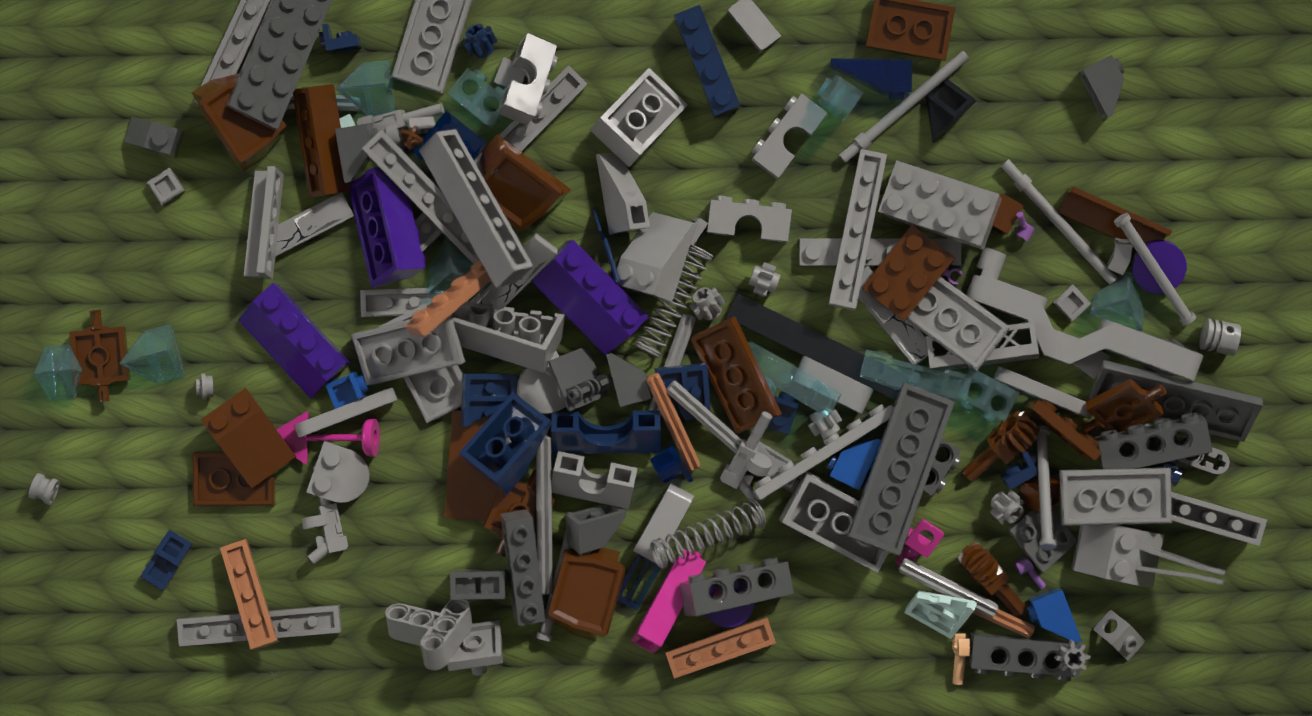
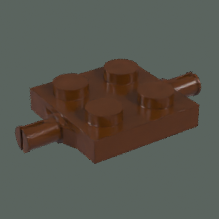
M101 310L89 311L91 327L82 331L69 332L74 385L89 384L97 386L98 402L110 401L108 385L117 381L131 380L126 328L124 326L112 328L102 326Z
M1130 378L1086 402V410L1095 419L1083 424L1084 431L1089 435L1100 428H1104L1108 431L1116 430L1118 433L1127 431V428L1130 426L1145 425L1163 415L1162 406L1155 400L1167 394L1165 387L1160 384L1147 391Z
M533 469L527 483L518 482L507 495L499 489L483 524L484 528L496 532L501 537L495 553L505 557L501 513L527 509L533 517L535 542L537 540L536 469Z

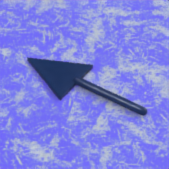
M593 207V213L615 283L619 284L620 278L608 239L604 238L595 207Z

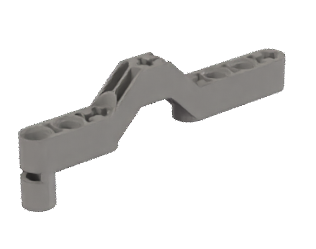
M987 247L982 251L976 267L982 270L980 276L973 275L966 296L978 304L1025 320L1027 323L1034 322L1037 344L1043 356L1070 365L1104 349L1139 363L1158 367L1160 370L1189 381L1195 380L1203 355L1115 322L1102 319L1098 331L1080 339L1053 329L1045 312L1048 299L998 280L1007 255Z

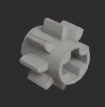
M765 262L762 268L755 265L749 281V285L755 287L753 293L764 297L767 291L774 294L781 276L775 273L776 266Z
M703 287L693 294L694 302L689 304L699 320L703 318L713 320L721 314V305L725 304V301L716 288L710 290L707 287Z
M825 406L809 416L812 423L808 427L814 436L820 434L825 439L840 430L837 423L842 419L836 409L829 411L828 407Z
M1010 490L1008 494L1001 491L992 498L990 505L993 509L990 513L1002 525L1006 520L1009 523H1015L1024 512L1021 506L1024 504V501L1013 490Z
M1069 640V646L1058 645L1061 652L1060 655H1056L1054 658L1062 661L1059 667L1060 670L1065 671L1069 667L1071 674L1075 675L1076 669H1087L1084 663L1085 660L1091 657L1082 652L1086 647L1084 644H1080L1076 648L1074 641ZM1070 652L1075 654L1077 658L1075 662L1069 661L1068 654Z

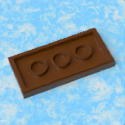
M735 316L690 337L701 362L708 365V377L736 435L755 427L762 412L771 414L772 419L782 414Z
M453 410L444 518L485 521L499 488L470 467L459 452L493 414L487 417L484 416L472 422L469 426H461V411Z

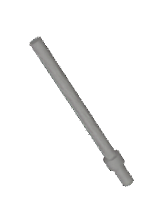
M961 51L867 132H861L854 138L855 142L839 154L840 158L846 163L861 149L866 150L872 145L871 141L969 60L968 55Z
M1009 159L1005 161L1001 167L1015 181L1013 183L1020 192L1023 190L1109 285L1112 284L1118 277L1107 268V265L1031 184L1032 180L1026 173L1022 174Z

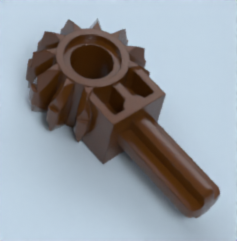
M1016 411L1013 415H1008L1004 421H1001L1000 426L986 437L989 447L962 469L964 476L968 480L973 481L998 459L1001 458L1007 464L1021 452L1025 453L1026 449L1031 447L1032 443L1038 439L1037 434L1040 432V428L1035 419L1025 411Z
M973 542L969 546L967 545L962 550L963 552L958 555L959 563L986 592L991 595L995 594L1013 616L1018 617L1024 614L1027 607L1006 583L1010 578L1002 570L998 562L979 543Z

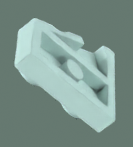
M918 590L908 603L904 613L952 639L975 610L977 602Z

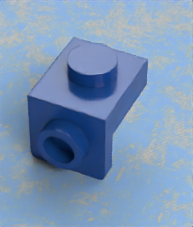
M357 372L350 373L345 377L325 384L335 409L365 398V391L368 390L363 376L358 377Z

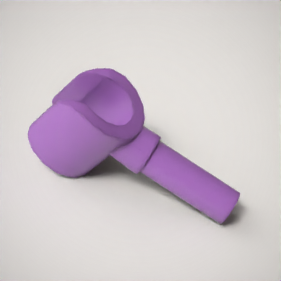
M1020 211L1017 213L1019 226L1013 234L1017 237L1020 236L1028 242L1035 228L1027 224L1023 212Z
M956 268L947 269L943 274L947 282L951 285L959 284L952 281L950 275L952 272L963 275L962 271Z
M1021 557L1014 561L1020 575L1028 572L1040 589L1046 586L1027 557Z

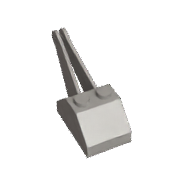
M1118 524L1080 525L1071 566L1072 570L1152 588L1156 573L1201 579L1218 584H1223L1224 582L1222 579L1157 569L1159 557L1213 573L1225 575L1226 572L1225 570L1213 568L1161 550L1163 534Z

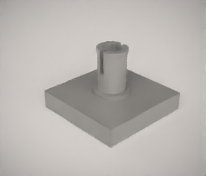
M500 620L473 624L472 629L448 662V670L471 668L473 675H483L487 672L488 665L502 664V629Z

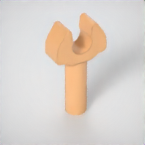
M955 634L952 641V648L955 654L952 683L962 685L965 657L969 656L970 644L969 639H966V634Z

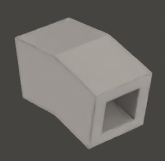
M1115 238L1114 250L1107 262L1108 269L1121 275L1124 274L1131 261L1133 245L1129 239Z

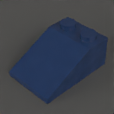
M512 392L459 454L470 467L507 495L526 473L552 422Z

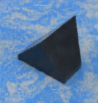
M947 78L925 96L932 143L976 103L972 96Z

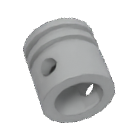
M1207 318L1201 330L1200 349L1234 356L1240 343L1241 326L1225 321H1212V319Z

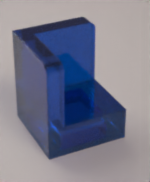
M673 445L649 459L664 483L681 473L684 474L689 483L694 481Z

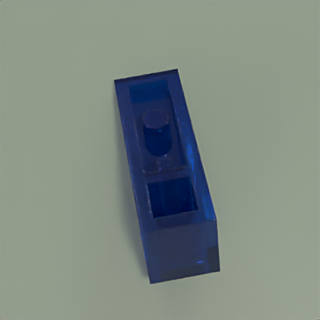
M831 58L829 61V68L881 95H889L890 100H904L905 95L912 93V60Z

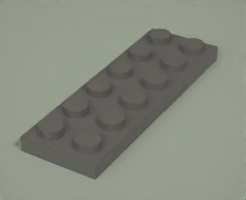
M271 0L227 102V108L274 131L279 128L332 0Z
M1105 360L1088 395L1089 401L1130 378L1147 391L1162 384L1167 394L1155 401L1162 406L1163 415L1154 421L1160 419H1171V421L1182 419V415L1198 413V415L1202 414L1206 419L1209 434L1242 442L1246 440L1263 406V398Z
M902 383L847 537L900 556L954 406V401L910 384Z

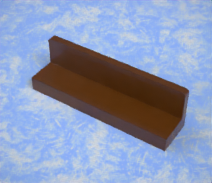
M329 84L295 89L293 100L309 197L349 192L351 190L350 182H344L335 129L341 128L334 85Z
M1076 187L1067 189L1058 210L1061 216L1113 239H1128L1121 227H1117L1114 223L1115 219L1124 213L1129 214L1131 224L1145 244L1152 240H1165V237L1170 236L1172 232L1168 228Z

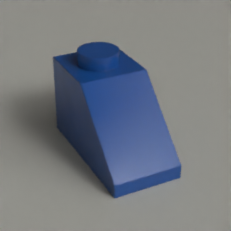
M873 438L842 449L837 455L833 454L826 467L830 470L828 475L859 490L878 452L881 440Z
M1056 588L1028 599L1030 606L1027 607V612L1032 623L1037 622L1042 628L1073 640L1076 643L1082 641L1063 590Z

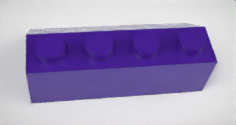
M372 167L350 184L351 190L349 194L371 288L415 276L425 269V257L420 247L419 232L412 213V203L407 195L379 167Z
M574 240L565 241L557 250V254L531 280L604 355L630 337L649 317Z
M272 283L254 299L238 319L310 399L351 363L277 283Z

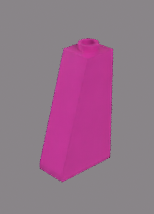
M683 549L685 553L684 560L678 554L675 564H672L633 634L631 642L653 654L662 646L683 607L679 583L689 581L688 576L700 574L706 564V561L701 559L702 555L695 551L693 556L688 550Z

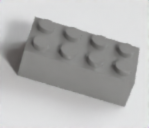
M896 160L878 212L883 217L910 226L914 225L916 228L984 250L1002 198L1000 194Z
M805 472L802 474L779 518L782 523L877 573L889 553L847 537L860 501Z

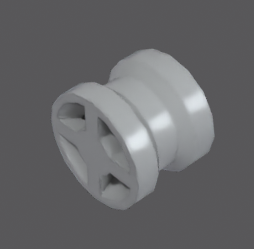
M37 473L30 486L28 497L33 500L41 499L44 504L51 505L58 493L60 480L55 478L50 480L45 478L43 474Z

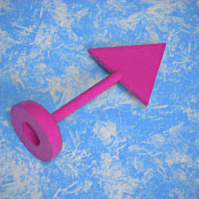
M309 411L277 429L297 459L306 465L308 460V441H362V449L367 456L375 457L379 452L380 429L376 419H368L364 422L362 434H308L298 438L294 425L308 420Z

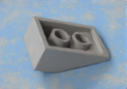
M648 68L599 118L590 131L630 167L688 104Z
M652 212L649 216L650 227L639 230L620 258L617 267L620 283L617 285L673 302L697 224Z

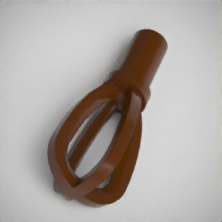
M416 125L411 132L404 129L400 132V136L404 140L405 150L408 153H413L416 147L421 146L423 139L417 135L418 126Z

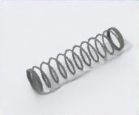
M690 244L689 250L691 251H688L689 254L712 261L713 255ZM687 254V257L696 264L685 261L686 264L707 270L704 265ZM684 265V268L692 274L682 271V274L702 280L701 276ZM680 276V278L686 283L679 281L678 284L684 285L691 289H697V287L694 284L689 282L684 277ZM677 286V289L682 293L676 291L675 294L692 299L691 295ZM675 297L673 300L678 303L661 298L658 299L662 305L673 313L660 308H653L659 316L669 323L653 317L648 318L652 324L663 332L650 327H643L645 332L659 342L639 336L638 339L641 342L636 341L635 344L638 348L657 358H660L661 353L644 340L663 347L667 346L665 342L650 331L671 337L667 330L654 321L670 327H677L674 322L658 312L661 311L674 317L682 318L677 311L663 302L665 301L684 309L687 308L684 303Z
M752 499L749 503H743L742 508L735 506L732 512L725 510L723 516L715 514L713 520L706 518L704 524L696 522L694 528L686 526L684 532L677 530L675 537L667 534L665 540L657 538V540L651 541L650 549L655 562L660 568H664L668 564L666 553L659 542L661 540L665 544L670 561L675 564V556L667 543V539L670 536L675 540L681 559H685L683 548L677 540L679 532L684 535L688 551L694 556V547L687 536V529L689 528L694 532L697 546L704 552V544L696 531L697 525L703 527L705 538L709 546L713 548L714 542L706 528V521L713 523L715 535L718 541L723 544L722 533L715 523L716 517L722 519L724 530L728 538L732 540L733 533L728 522L725 520L726 513L732 515L735 530L742 536V527L734 515L735 509L741 511L744 525L751 532L752 525L747 514L744 512L745 505H748L750 516L757 527L765 526L766 518L758 501Z

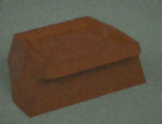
M240 73L210 80L193 91L192 95L234 161L241 166L243 171H246L267 155L285 133L286 124L281 120L279 128L274 131L226 107Z
M498 134L482 152L478 169L508 222L521 231L556 207L571 190Z
M603 547L594 550L590 554H579L574 549H565L546 618L572 635L596 641L597 636L604 637L608 635L626 571L624 565L618 563L620 552Z

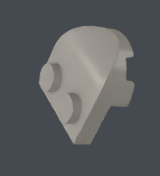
M555 351L551 360L560 357L557 351ZM549 364L544 373L526 368L519 375L517 395L541 414L550 416L552 412H558L566 407Z
M324 441L306 492L334 502L352 501L361 496L369 484L370 471L367 463L359 453Z

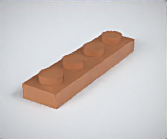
M481 260L474 263L467 274L455 279L448 290L436 295L432 299V303L425 309H421L413 314L412 320L405 325L410 334L425 337L491 281Z
M244 539L221 547L220 550L250 649L254 651L277 643L278 638L248 541Z
M764 617L666 651L665 654L673 677L677 678L775 644L776 641L768 618Z

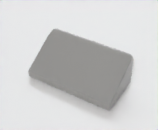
M739 0L727 9V14L760 54L781 37L779 32L752 0Z

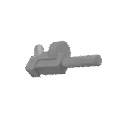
M440 103L405 113V110L400 109L375 117L368 115L358 118L357 125L373 123L374 128H377L378 131L382 129L402 149L405 148L400 132L408 127L407 120L409 118L444 114V107Z
M762 412L747 441L743 439L730 465H726L720 477L721 481L735 489L739 487L749 501L755 498L752 493L754 489L750 485L754 478L753 474L766 476L772 466L771 460L766 455L757 452L759 448L757 445L772 419V415L768 412Z
M319 497L321 506L318 507L320 515L301 519L303 530L322 526L324 537L317 536L315 538L317 549L307 556L313 564L317 563L328 553L345 550L348 547L347 537L343 536L337 503L332 504L330 500Z

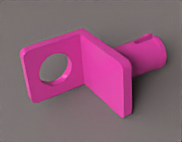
M922 519L914 530L912 528L909 529L905 540L906 547L900 556L895 559V562L898 566H900L904 558L915 562L920 554L928 558L943 538L944 532ZM922 530L931 531L934 535L933 541L931 542L919 532Z

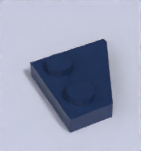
M706 363L654 368L655 373L661 376L666 388L671 382L677 381L711 412L708 365ZM670 396L684 420L696 419Z
M462 373L461 426H469L472 422L493 414L512 392L517 395V374Z

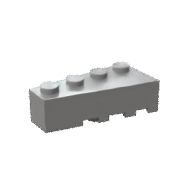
M465 302L451 314L461 347L543 373L548 366V361L551 360L563 338L565 314L555 313V317L543 316L541 311L531 310L530 314L514 312V308L510 307L495 310L490 309V306L486 304Z

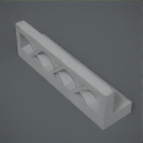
M268 166L267 171H255L244 268V277L273 280L284 174L276 166Z
M1028 322L1008 325L1010 327L1008 332L1012 333L1009 337L1007 335L1003 337L1006 341L1000 348L993 350L982 366L1039 358L1035 323ZM1030 329L1032 344L1019 345L1012 340L1018 331ZM926 336L931 373L970 368V366L949 351L945 356L934 357L932 343L936 341ZM1009 342L1014 345L1011 347H1006Z

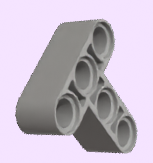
M450 600L440 613L400 603L389 606L385 611L389 636L395 640L421 646L424 666L430 670L444 668L473 627L470 604L467 600Z

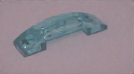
M752 341L749 342V346L766 382L823 416L829 417L841 397L840 393Z
M866 349L860 377L900 390L902 383H907L951 401L966 402L972 375L948 369L945 372L895 360L892 359L893 356Z

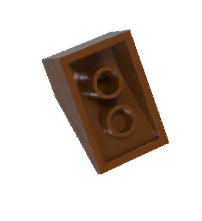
M246 388L201 419L215 441L252 489L297 458L256 399Z

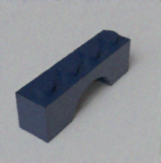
M697 5L675 14V23L693 61L714 119L739 109L740 103L701 6Z
M660 410L633 411L628 419L613 426L594 425L586 421L579 412H552V454H558V451L569 454L661 452Z

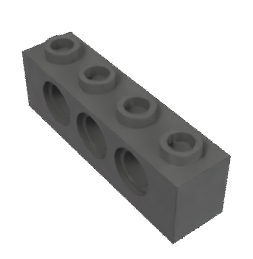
M1188 413L1182 415V419L1171 421V419H1160L1154 422L1155 425L1146 427L1138 424L1128 427V430L1117 433L1116 430L1105 431L1101 433V436L1095 437V441L1099 443L1097 449L1102 452L1099 456L1101 469H1135L1213 452L1207 421L1202 414ZM1177 432H1186V436L1182 441H1173V437ZM1150 438H1159V442L1156 446H1146V443ZM1131 443L1132 448L1129 452H1119L1122 444Z
M527 509L501 513L513 617L518 626L545 622L533 517Z
M777 557L761 560L762 565L754 566L753 563L737 565L738 570L729 572V568L714 570L713 576L705 577L704 574L688 576L689 581L679 583L685 615L699 616L794 594L788 562H779ZM760 574H762L764 579L761 587L758 584ZM736 579L739 582V589L737 592H735L733 588V584ZM711 585L715 588V594L712 598L709 596Z
M970 633L968 666L974 668L975 673L991 674V670L1001 671V675L1017 677L1018 672L1028 673V677L1044 679L1045 675H1055V679L1061 681H1071V677L1080 676V668L1076 669L1075 675L1071 674L1069 667L1065 671L1060 670L1059 667L1062 661L1057 660L1056 664L1051 667L1045 664L1047 655L1051 653L1060 655L1061 650L1058 645L1069 646V641ZM1074 642L1075 647L1077 648L1078 645H1080V643ZM995 649H1002L1004 652V657L999 662L991 660V654ZM1023 651H1029L1031 655L1029 662L1019 664V654ZM1071 652L1068 654L1069 661L1075 662L1077 660L1075 654Z

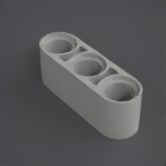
M803 356L792 378L793 381L861 414L874 390L806 356Z
M670 483L633 551L657 564L651 553V541L657 540V538L665 540L667 534L674 535L694 495ZM671 536L667 539L668 544L672 538ZM660 540L659 542L665 551V544Z

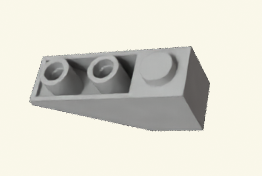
M614 153L597 154L596 158L609 235L649 228L650 223L646 200L626 164Z

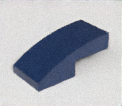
M169 529L140 577L160 590L165 591L190 550L192 543Z

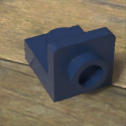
M322 24L323 32H319L320 44L322 48H326L329 54L362 48L357 34L352 35V31L337 33L336 38H332L331 27L328 24Z
M780 392L779 396H774L782 414L771 419L767 428L789 435L799 404L794 402L795 397Z
M1026 450L1025 453L1021 452L1019 455L1023 464L1015 463L1005 469L1006 473L1000 475L1004 485L1009 489L1038 475L1036 469L1038 461L1032 451L1027 452Z

